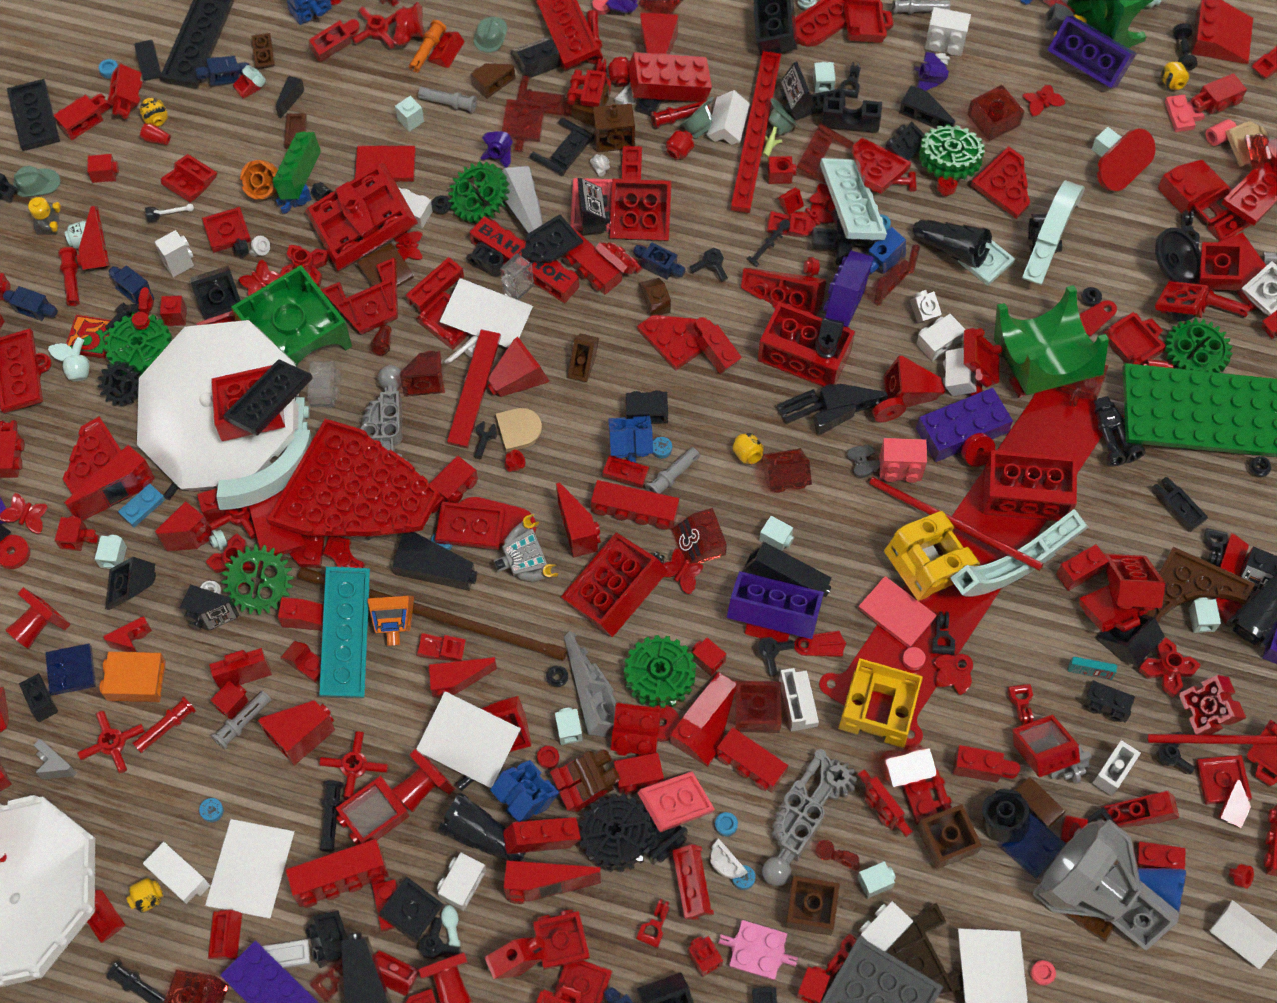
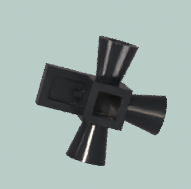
M836 208L831 213L835 223L833 229L813 227L811 232L812 248L837 250L835 263L838 266L842 264L844 256L848 257L854 244L870 249L875 241L870 239H847Z

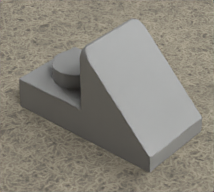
M41 739L34 744V747L38 750L36 755L44 762L36 771V774L41 779L73 777L77 774L65 760Z

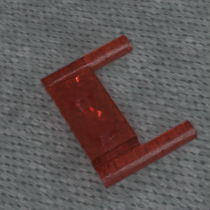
M526 75L522 76L515 105L516 110L524 109L558 115L563 114L566 117L571 116L572 105L567 103L568 97L565 98V95L527 90L529 77Z
M820 123L796 168L827 185L823 173L817 170L821 158H824L833 140L849 149L854 142Z
M915 244L912 246L909 262L904 259L900 264H896L887 277L884 276L879 279L874 300L875 305L880 306L882 301L909 273L915 271L920 250L919 245Z

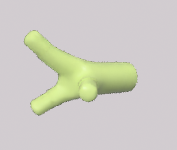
M773 127L769 138L765 136L766 145L762 156L765 158H769L776 144L782 143L781 139L775 140L777 127Z

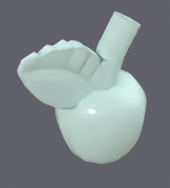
M78 337L73 348L63 343L48 347L50 354L58 361L63 362L65 376L72 382L87 379L90 368L88 358L80 355L84 340Z

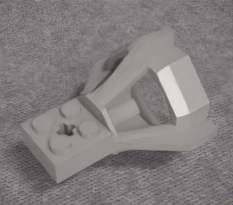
M1098 820L1088 823L1082 829L1079 828L1074 833V837L1059 852L1043 875L1041 884L1033 892V895L1053 912L1100 917L1107 922L1113 923L1145 951L1175 926L1179 918L1177 910L1141 882L1132 838L1111 820L1106 822ZM1117 859L1119 863L1117 865H1114V862Z

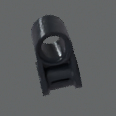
M478 242L475 250L466 256L467 261L473 267L479 268L493 277L501 276L505 272L503 255L483 242Z
M823 317L817 346V353L820 357L829 359L835 355L844 326L843 321Z

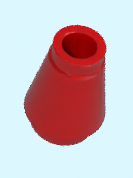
M145 123L142 126L140 138H143L146 142L168 145L171 134H168L152 123Z

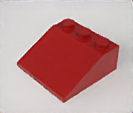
M1201 0L1196 11L1191 55L1248 64L1253 18L1223 0Z
M612 179L610 238L669 241L672 181Z
M272 365L211 378L214 424L221 441L253 435L225 421L223 415ZM284 410L262 432L285 428Z

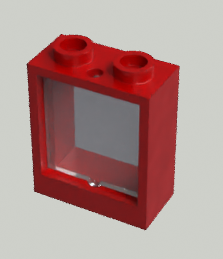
M1053 714L1012 729L1014 747L1039 778L1080 763L1078 743Z
M379 776L336 807L339 814L336 819L343 828L348 827L352 833L349 836L355 845L374 839L379 840L409 818L408 811L382 776Z

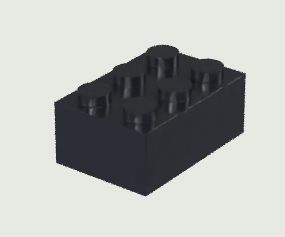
M753 0L756 44L760 55L762 56L763 51L781 53L797 50L793 0Z

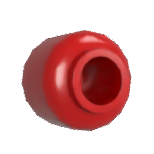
M616 57L608 65L609 79L612 83L617 84L618 87H625L630 82L628 71L630 60H627L626 57Z
M685 130L675 131L666 142V152L668 155L676 160L685 159L694 148L693 136Z

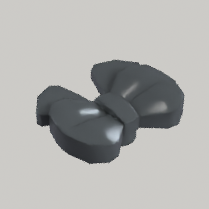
M856 446L848 451L847 458L854 461L856 466L853 473L857 478L868 477L872 472L876 473L880 468L879 461H867L866 459L875 453V449L872 446Z

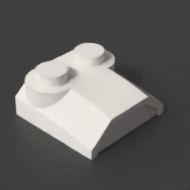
M1270 262L1242 288L1247 298L1269 316L1277 311V265L1274 262Z

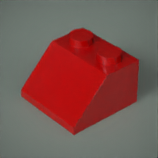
M186 501L155 530L158 539L166 551L198 549L201 545L206 544L209 541V536L212 535L205 517Z

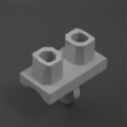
M1079 746L1080 763L1050 773L1051 780L1063 776L1064 780L1071 778L1074 784L1080 783V775L1086 774V769L1089 768V759L1092 757L1090 752H1084Z

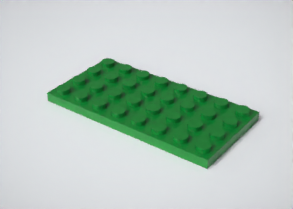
M1127 363L1123 365L1126 443L1277 457V379Z

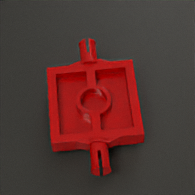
M865 769L862 770L858 776L866 785L864 799L868 806L872 809L875 808L879 813L878 817L885 827L888 826L892 831L898 827L905 838L908 837L913 831L905 822L903 817L904 811L877 776L872 779Z

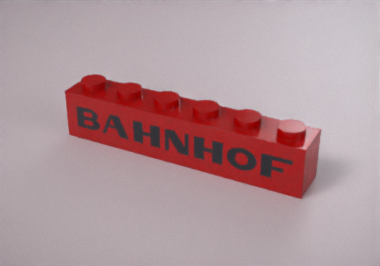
M484 216L469 232L473 245L476 246L478 242H483L490 248L499 251L503 255L505 266L564 304L578 290L579 277L574 271L564 268L557 260L548 263L523 259L526 240L519 239L508 229L505 230L495 220H490Z

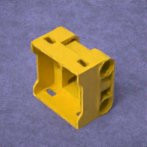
M943 511L901 527L896 531L895 536L884 550V553L918 601L927 598L932 593L954 585L951 577L966 565H980V562L970 548H964L952 532L954 526ZM937 544L944 555L930 562L923 549ZM916 582L919 583V585L922 587V590L919 589Z
M859 658L838 729L856 735L862 729V732L879 737L885 736L884 743L904 748L923 676ZM872 691L894 696L886 724L865 719ZM858 700L862 705H855L852 701ZM896 713H903L905 718H899Z

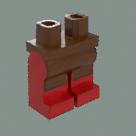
M602 749L595 753L588 751L562 768L550 771L557 789L561 790L559 793L567 811L577 813L606 793L614 790L613 785L621 778L615 768L605 771L603 765L611 761V756L607 750Z

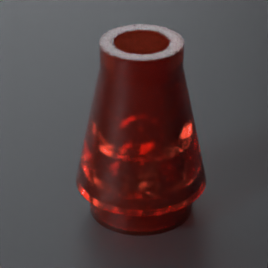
M381 325L371 341V351L374 354L384 356L390 351L392 332L390 326Z

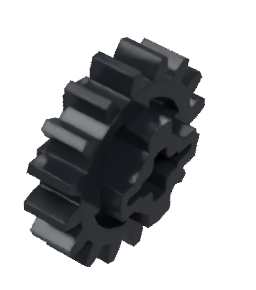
M115 361L114 364H107L108 369L101 370L104 376L98 377L102 384L97 386L98 388H103L100 395H106L105 401H112L114 406L119 404L120 406H127V403H134L133 398H138V376H140L141 372H135L136 366H129V362L121 363V361ZM119 370H123V371H125V372L128 373V374H127V375H124L123 372H122V371H119Z

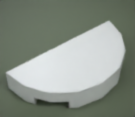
M629 83L615 98V103L618 105L632 103L634 105L641 98H633L631 83Z
M718 838L712 846L713 850L710 859L716 872L723 877L731 879L747 874V870Z

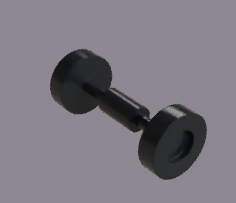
M1187 23L1178 24L1172 29L1173 37L1177 40H1182L1180 45L1184 56L1179 58L1178 62L1182 63L1187 71H1191L1198 65L1196 56L1188 55L1190 51L1186 38L1191 36L1192 27Z

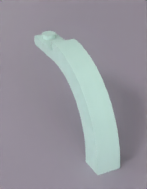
M1066 180L1062 183L1042 225L1022 279L1042 286L1066 224L1074 208L1079 205L1085 190L1084 186Z
M296 397V403L298 404V430L295 429L293 434L295 438L274 463L250 476L219 480L217 490L219 510L254 505L276 495L286 487L312 442L311 433L308 430V422H305L306 418L310 416V408L305 404V397Z
M1073 509L1034 540L1018 549V551L1042 563H1046L1056 555L1055 552L1089 527L1079 513ZM1008 555L986 565H966L954 574L951 580L963 596H978L1000 589L1035 569Z

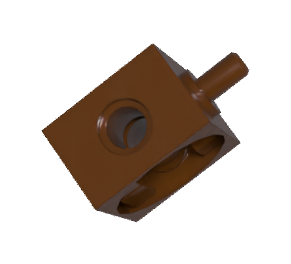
M632 103L593 107L597 153L623 150V146H635V122Z

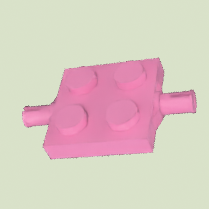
M742 920L739 932L735 938L721 934L718 943L732 947V958L729 967L774 981L777 970L782 963L796 967L798 957L785 954L784 944L787 933Z

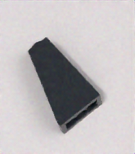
M416 532L402 534L392 566L395 575L470 591L471 584H475L477 579V571H475L473 562Z
M764 541L750 553L742 570L745 573L824 592L823 597H826L831 589L829 583L832 577Z
M362 933L347 934V938L341 940L345 1003H392L368 936L362 937Z

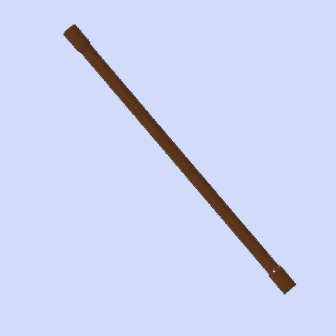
M301 567L298 579L325 586L324 574ZM369 589V598L395 597ZM413 603V614L536 651L554 659L565 660L567 648L540 642Z

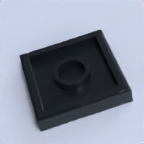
M406 877L378 915L416 943L444 904Z

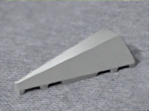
M529 166L505 168L502 171L507 176L506 180L510 183L507 186L510 192L505 194L509 200L505 201L527 232L530 233L543 225L539 200L534 188L535 182L531 175L532 170Z
M569 631L564 636L588 734L600 737L610 736L614 727L615 706L618 703L612 693L614 690L596 663L591 664L586 656L588 653L586 648H580L575 639L577 636L575 632Z

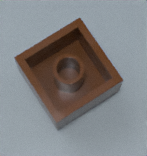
M963 804L920 820L917 826L936 870L975 855L982 847Z
M793 875L785 928L831 936L834 931L840 883Z

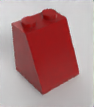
M315 700L261 717L258 720L265 735L294 766L335 731L333 726L334 719L330 715L331 712L323 703L319 705Z

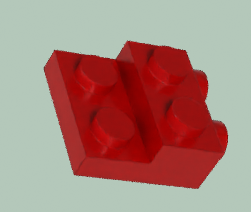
M616 703L611 750L616 751L621 756L628 755L629 753H635L638 756L656 753L661 708Z
M565 910L560 913V916L551 918V915H545L533 922L536 936H540L545 942V948L540 951L543 956L542 964L544 970L590 959L579 911Z

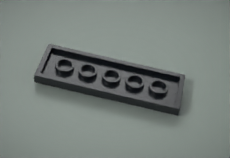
M234 0L192 1L160 75L161 81L198 88L201 79L196 78L195 69L203 66L206 67V58H211Z

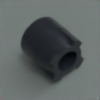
M321 181L316 184L314 183L310 192L318 200L332 193Z

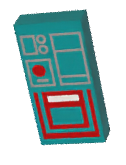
M1074 656L1068 664V672L1112 680L1117 672V665Z

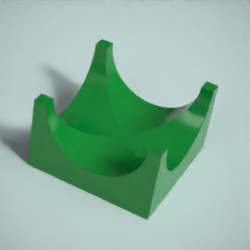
M1068 0L1067 5L1075 10L1074 14L1085 17L1089 26L1130 48L1146 40L1147 36L1143 31L1131 32L1128 31V28L1135 16L1154 0Z
M302 265L231 306L236 321L249 320L296 363V366L304 357L320 347L338 344L345 351L352 347L346 321Z
M1074 285L1066 287L1062 299L1054 308L1033 319H1015L1009 316L1008 307L1005 303L997 305L994 341L996 345L1002 346L1003 351L1001 353L1026 395L1104 375L1109 339L1106 334L1097 336L1095 342L1088 337L1080 319L1077 305V289Z

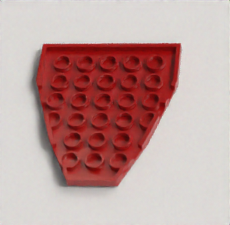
M325 418L267 521L271 525L306 536H381L422 531L440 498V493L433 485L428 483V480L423 475L421 476L415 471L413 465L391 449L388 450L383 447L377 439L373 440L364 430Z

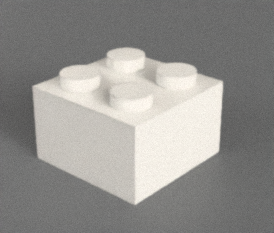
M934 7L925 49L962 56L971 14Z

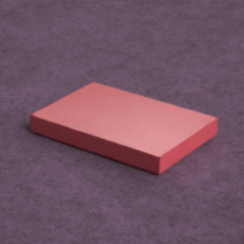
M573 178L570 226L576 231H583L578 198V178ZM583 178L602 187V193L607 196L608 207H605V212L609 211L611 219L612 179ZM607 223V232H610V223Z
M886 576L858 606V610L908 648L912 647L937 617L935 613Z
M693 771L648 786L638 792L659 832L706 816L715 810Z

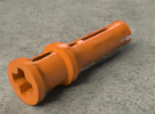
M432 20L429 31L423 35L424 41L408 66L410 70L414 67L413 72L418 73L433 46L440 42L441 34L447 30L446 26L439 20Z

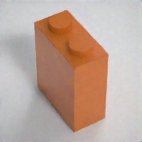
M108 652L107 659H104L103 662L105 674L104 680L100 682V693H102L107 701L160 702L166 664L165 658L161 653Z

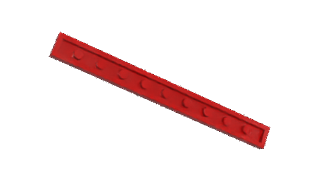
M766 51L762 53L731 203L732 211L750 213L772 106L770 99L774 96L781 61V54Z

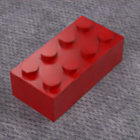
M634 52L628 65L633 98L701 102L707 100L712 89L707 57Z
M377 839L285 869L292 895L300 907L304 906V908L315 906L318 904L317 901L323 899H336L340 896V893L346 891H359L363 888L362 886L370 883L372 885L385 881V878L389 877L383 853Z

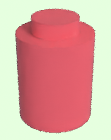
M1226 119L1206 130L1207 141L1212 146H1217L1227 141L1228 137L1225 131L1236 127V123Z

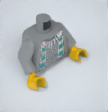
M534 514L526 516L520 524L512 529L504 540L503 551L505 556L494 560L498 572L510 568L513 576H517L520 580L536 582L547 577H557L558 573H551V568L556 565L546 563L534 530L530 529L539 525V521L531 523L530 519L534 516Z

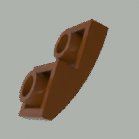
M271 34L252 35L255 67L275 66Z
M1031 777L1015 790L1027 801L1032 813L1048 828L1065 813L1062 807Z

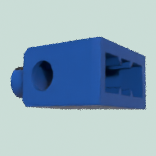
M893 227L886 232L885 240H878L869 249V256L874 257L870 275L876 270L885 274L906 256V239Z

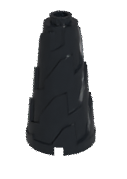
M919 220V222H915L912 229L914 236L919 241L936 247V250L951 255V258L973 268H979L984 263L990 250L986 248V243L991 244L992 233L989 229L965 224L961 226L949 222Z
M1277 573L1260 590L1253 594L1240 609L1230 616L1227 621L1229 627L1232 624L1235 625L1232 631L1254 646L1261 642L1259 648L1266 647L1277 625Z
M461 792L445 814L444 823L441 822L437 829V833L442 836H448L464 845L496 856L506 862L516 860L521 862L526 852L507 854L503 831L506 828Z

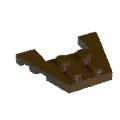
M935 903L886 952L943 986L940 994L964 991L962 971L948 977L926 935L927 932L946 923L940 908Z

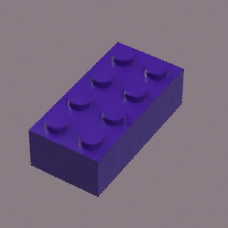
M1066 16L1047 49L1110 88L1118 86L1137 54L1074 16Z
M852 250L848 257L844 256L842 264H840L838 272L835 274L834 280L829 287L828 294L830 295L828 300H826L823 310L827 312L825 318L843 321L844 326L849 327L865 292L874 257Z
M990 388L919 417L916 430L921 439L926 440L927 449L933 460L938 462L960 453L964 442L976 433H985L991 439L1009 433L1013 420L994 388Z
M739 571L730 598L727 618L812 639L824 592Z
M256 940L220 975L247 1003H319Z

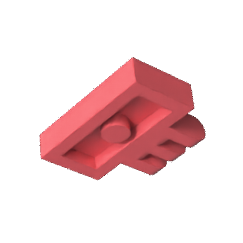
M1185 94L1166 97L1165 105L1175 132L1194 130L1196 126L1195 121L1205 119L1204 113L1198 112L1195 104L1187 102Z

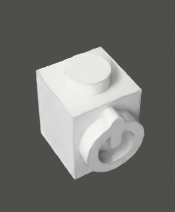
M927 290L916 293V298L910 300L917 323L942 315L935 292L927 293Z

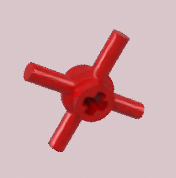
M361 7L359 13L367 21L366 30L352 37L354 44L371 36L374 40L383 39L391 49L394 48L396 44L387 32L388 26L396 22L395 18L397 15L394 13L384 19L381 15H371L365 7Z
M249 506L227 509L225 515L208 523L212 531L231 522L233 525L243 526L251 539L257 537L255 528L249 521L251 517Z
M100 711L96 713L102 729L98 742L77 752L80 760H83L99 752L105 755H112L118 773H124L127 771V767L121 751L125 746V741L144 733L145 729L142 724L124 732L111 729L105 711Z
M360 731L355 732L352 752L344 755L342 759L320 758V766L341 768L342 773L347 777L344 798L349 799L354 794L356 778L361 777L366 771L388 772V764L367 762L366 757L361 753L364 733ZM353 762L358 763V765H355V768L350 767V765H353Z

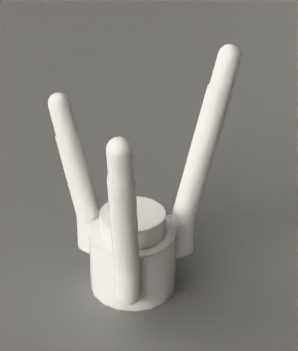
M472 336L460 349L448 357L444 363L452 362L463 352L469 357H473L478 337Z

